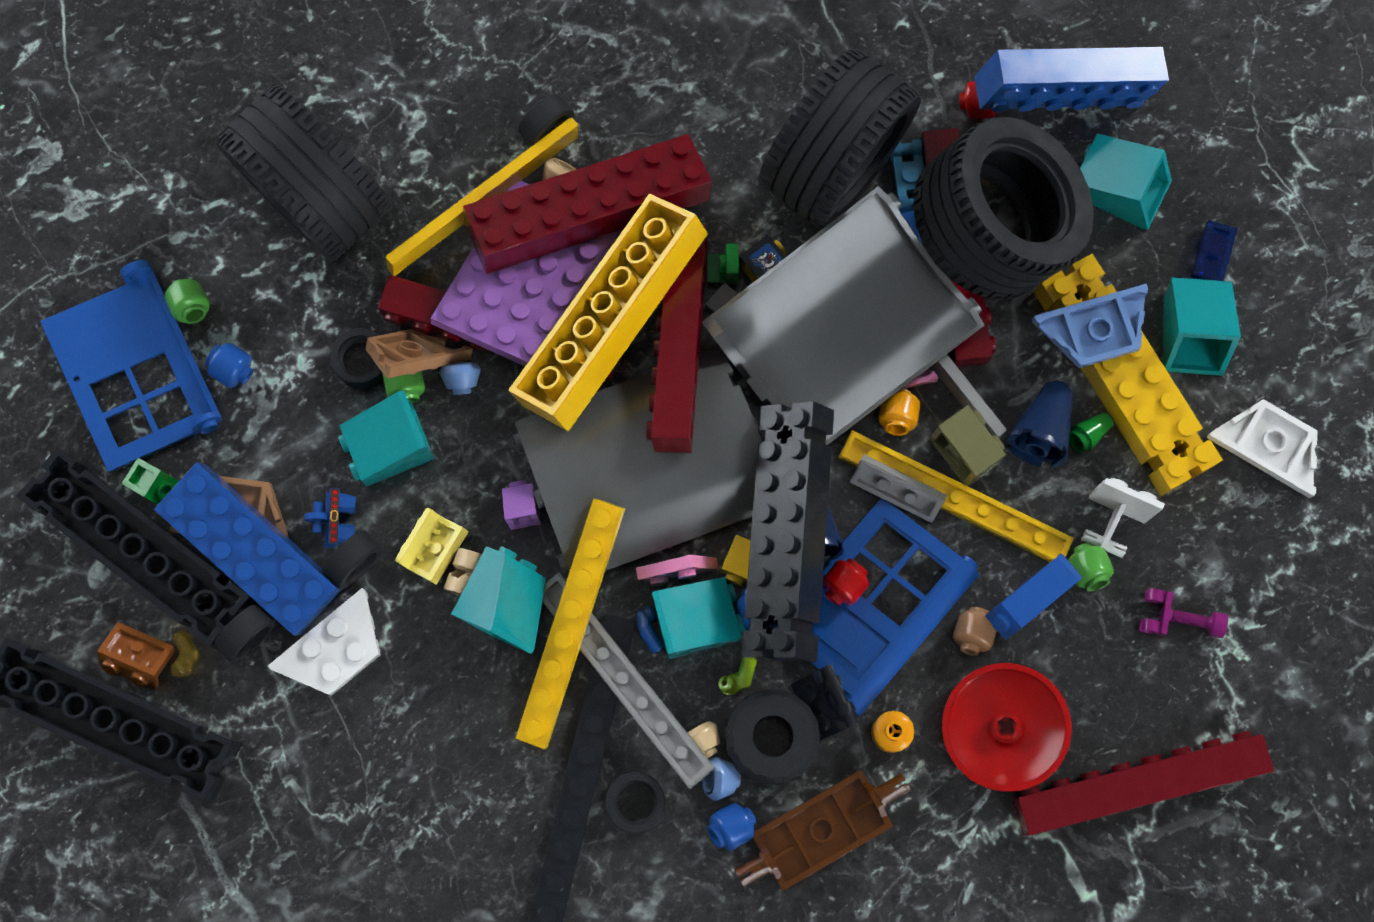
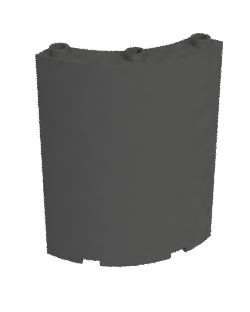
M879 186L701 322L765 406L783 404L792 408V403L814 401L833 409V435H826V445L984 326L979 316L982 309L972 297L966 299L947 275L934 263L925 247L900 213L899 209L902 208V205L892 192L887 195Z
M721 347L702 353L699 357L692 453L654 452L652 440H647V422L653 420V412L649 411L650 393L655 394L656 385H652V372L596 392L569 432L537 414L515 421L518 433L514 434L513 437L518 451L522 452L525 450L538 486V489L533 491L539 509L546 508L562 554L558 555L557 558L563 573L570 572L593 498L626 508L605 571L753 516L758 443H762L742 389L740 385H735L731 377L733 370Z

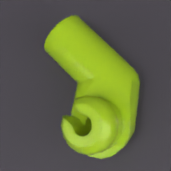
M742 657L738 672L720 678L718 682L719 689L725 695H735L748 689L752 682L757 660Z

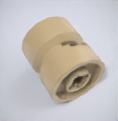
M458 548L452 563L456 569L448 574L443 589L460 597L482 554Z

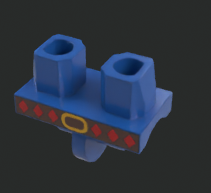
M330 488L329 492H326L325 513H323V502H313V512L304 514V521L313 523L312 533H322V523H325L324 548H334L337 544H342L355 534L353 524H339V513L353 514L355 512L356 497L340 493V488Z

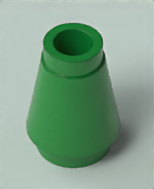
M1102 412L1072 426L1069 443L1080 453L1091 451L1114 426L1112 418L1107 413Z

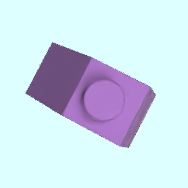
M525 480L509 483L508 488L502 489L504 517L511 530L541 524L538 504L533 493L535 490L533 483L527 484Z

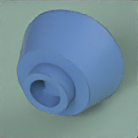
M458 362L442 366L439 374L446 389H452L453 395L471 393V388L477 386L481 368L476 362Z
M718 757L710 758L709 761L715 769L702 779V785L706 796L713 801H718L734 794L736 788L740 786L741 775L731 762Z

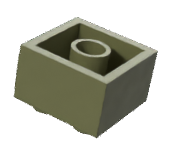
M969 405L940 424L929 439L962 484L966 486L987 474L1006 456L1003 451L1005 447L1002 441L995 434L991 435L984 426L986 422L983 416L977 410H972Z

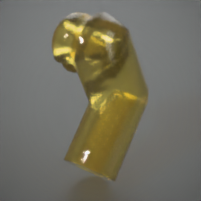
M181 630L172 636L174 643L180 651L174 664H171V672L175 677L189 676L194 671L199 656L198 649L187 631Z

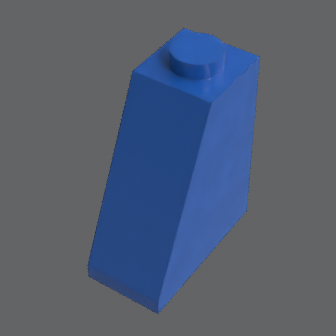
M1061 553L1028 578L989 611L985 617L1006 640L1082 579V576Z

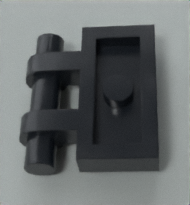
M831 664L791 684L795 695L803 700L815 715L819 725L820 741L859 723L854 714L856 708L852 701H848L841 686L843 681L840 675L835 674Z

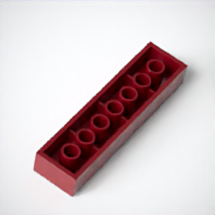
M689 134L464 205V222L486 274L622 230L649 194L683 209L709 201L712 180Z

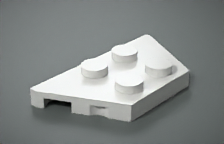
M1261 400L1207 435L1206 438L1306 497L1311 498L1316 494L1314 470L1317 468V456L1315 454L1317 430L1266 400Z
M361 588L268 665L270 670L332 696L381 655L374 632L375 626L368 604V593L365 589Z

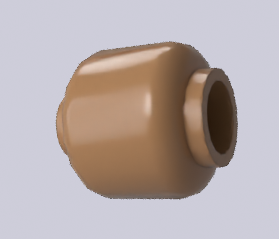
M970 607L969 610L959 614L953 632V639L961 646L960 650L963 653L978 656L979 652H987L992 648L997 631L985 617L989 612L988 610L980 607Z

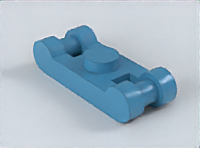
M912 139L911 143L900 142L891 155L896 197L902 205V208L899 209L900 213L913 210L914 199H908L907 194L914 193L919 175L924 169L921 139ZM902 155H911L912 161L903 162Z

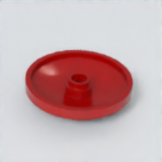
M997 663L971 672L956 685L945 704L942 718V733L950 758L967 778L984 788L994 791L1017 792L1041 784L1059 768L1069 749L1072 723L1065 699L1048 678L1027 666L1013 663Z

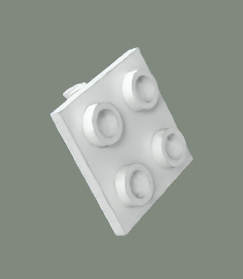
M1106 478L1089 494L1088 499L1114 511L1103 536L1086 529L1081 541L1091 543L1093 546L1103 547L1107 552L1123 558L1127 546L1111 540L1122 514L1145 524L1163 510L1165 504L1158 501L1157 497L1149 492H1137L1128 488L1127 483L1122 480Z

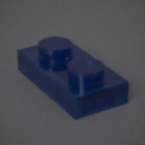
M1211 220L1206 222L1190 278L1224 281L1238 228Z

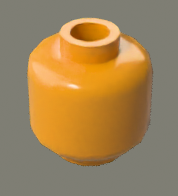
M900 389L880 405L879 423L889 434L897 436L906 435L918 425L920 401L909 390Z
M894 710L884 712L872 724V740L884 752L895 753L903 751L913 740V723L902 712ZM895 733L899 734L898 737H893Z

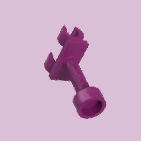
M1148 588L1145 591L1144 601L1161 604L1159 621L1147 618L1141 620L1140 632L1158 636L1167 635L1169 621L1205 628L1208 630L1209 636L1217 638L1225 636L1228 626L1227 614L1213 612L1211 616L1207 617L1173 610L1171 606L1174 592H1166L1154 588Z

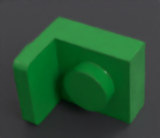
M726 244L725 254H708L707 274L709 284H738V244Z
M137 458L121 484L158 505L179 481L144 460Z

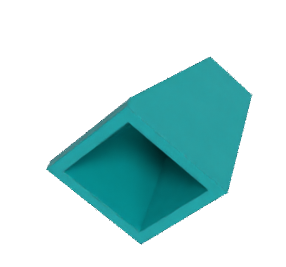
M1098 133L1093 143L1087 146L1084 161L1080 168L1089 187L1093 206L1145 230H1149L1172 182L1165 150Z
M1172 277L1164 295L1162 364L1167 372L1223 376L1241 338L1232 282Z
M404 390L395 393L339 425L342 435L338 436L339 442L345 453L350 452L353 460L349 464L352 475L356 481L361 480L366 487L435 459L414 406Z
M486 546L451 614L498 640L532 654L535 649L546 578L535 572L537 569L536 565L524 559H520V561L515 560L517 554L502 546H500L498 551Z
M725 577L652 592V599L668 660L741 640L740 633L745 631L744 622L739 614L735 615L732 603L737 601L733 584H727Z

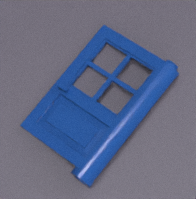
M147 260L131 262L120 270L123 281L128 284L40 321L109 473L135 462L137 458L147 457L200 432L201 434L210 433L218 428V423L222 420L178 323L173 318L165 302L164 293ZM165 353L177 381L143 395L131 368ZM125 371L137 398L103 413L90 385ZM181 387L193 415L158 429L146 402ZM141 405L153 433L118 447L106 420Z
M882 498L843 541V554L834 560L829 558L824 563L823 578L836 561H846L848 558L854 560L859 553L887 574L886 577L867 599L861 596L853 605L841 603L840 606L833 604L824 596L827 591L822 584L820 624H813L812 635L819 638L817 662L810 663L818 670L827 665H832L835 674L840 675L843 681L841 686L848 701H852L856 708L854 714L857 717L864 713L979 576L976 570L978 565L975 561L966 555H963V557L959 556L902 511ZM884 524H887L913 544L892 569L864 548ZM918 549L947 570L926 596L898 575V572ZM892 579L921 601L901 626L897 625L872 605Z

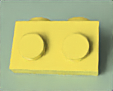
M426 508L422 516L417 520L408 539L401 546L395 561L411 572L437 585L469 531L440 516L432 509Z

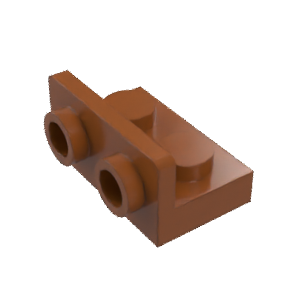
M120 622L116 623L97 650L99 664L106 673L113 676L121 675L129 679L137 687H148L156 690L159 686L158 676L175 652L173 645Z

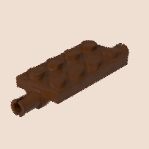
M859 770L755 830L753 839L760 850L758 852L759 856L734 869L738 877L751 871L749 875L740 879L743 887H747V885L769 873L774 875L782 891L892 828L893 824L885 811V808H887L886 804L911 791L908 783H904L895 789L896 785L905 781L903 775L898 773L895 777L876 787L875 785L871 786L862 770Z

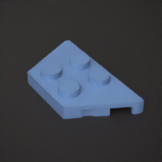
M1143 284L1035 315L1032 321L1078 368L1137 352L1141 347V326L1144 323L1145 311L1143 310L1148 286Z

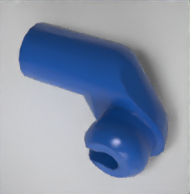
M645 606L642 610L639 609L636 612L635 620L642 640L650 652L654 654L665 645L651 622L657 619L656 612L651 606Z

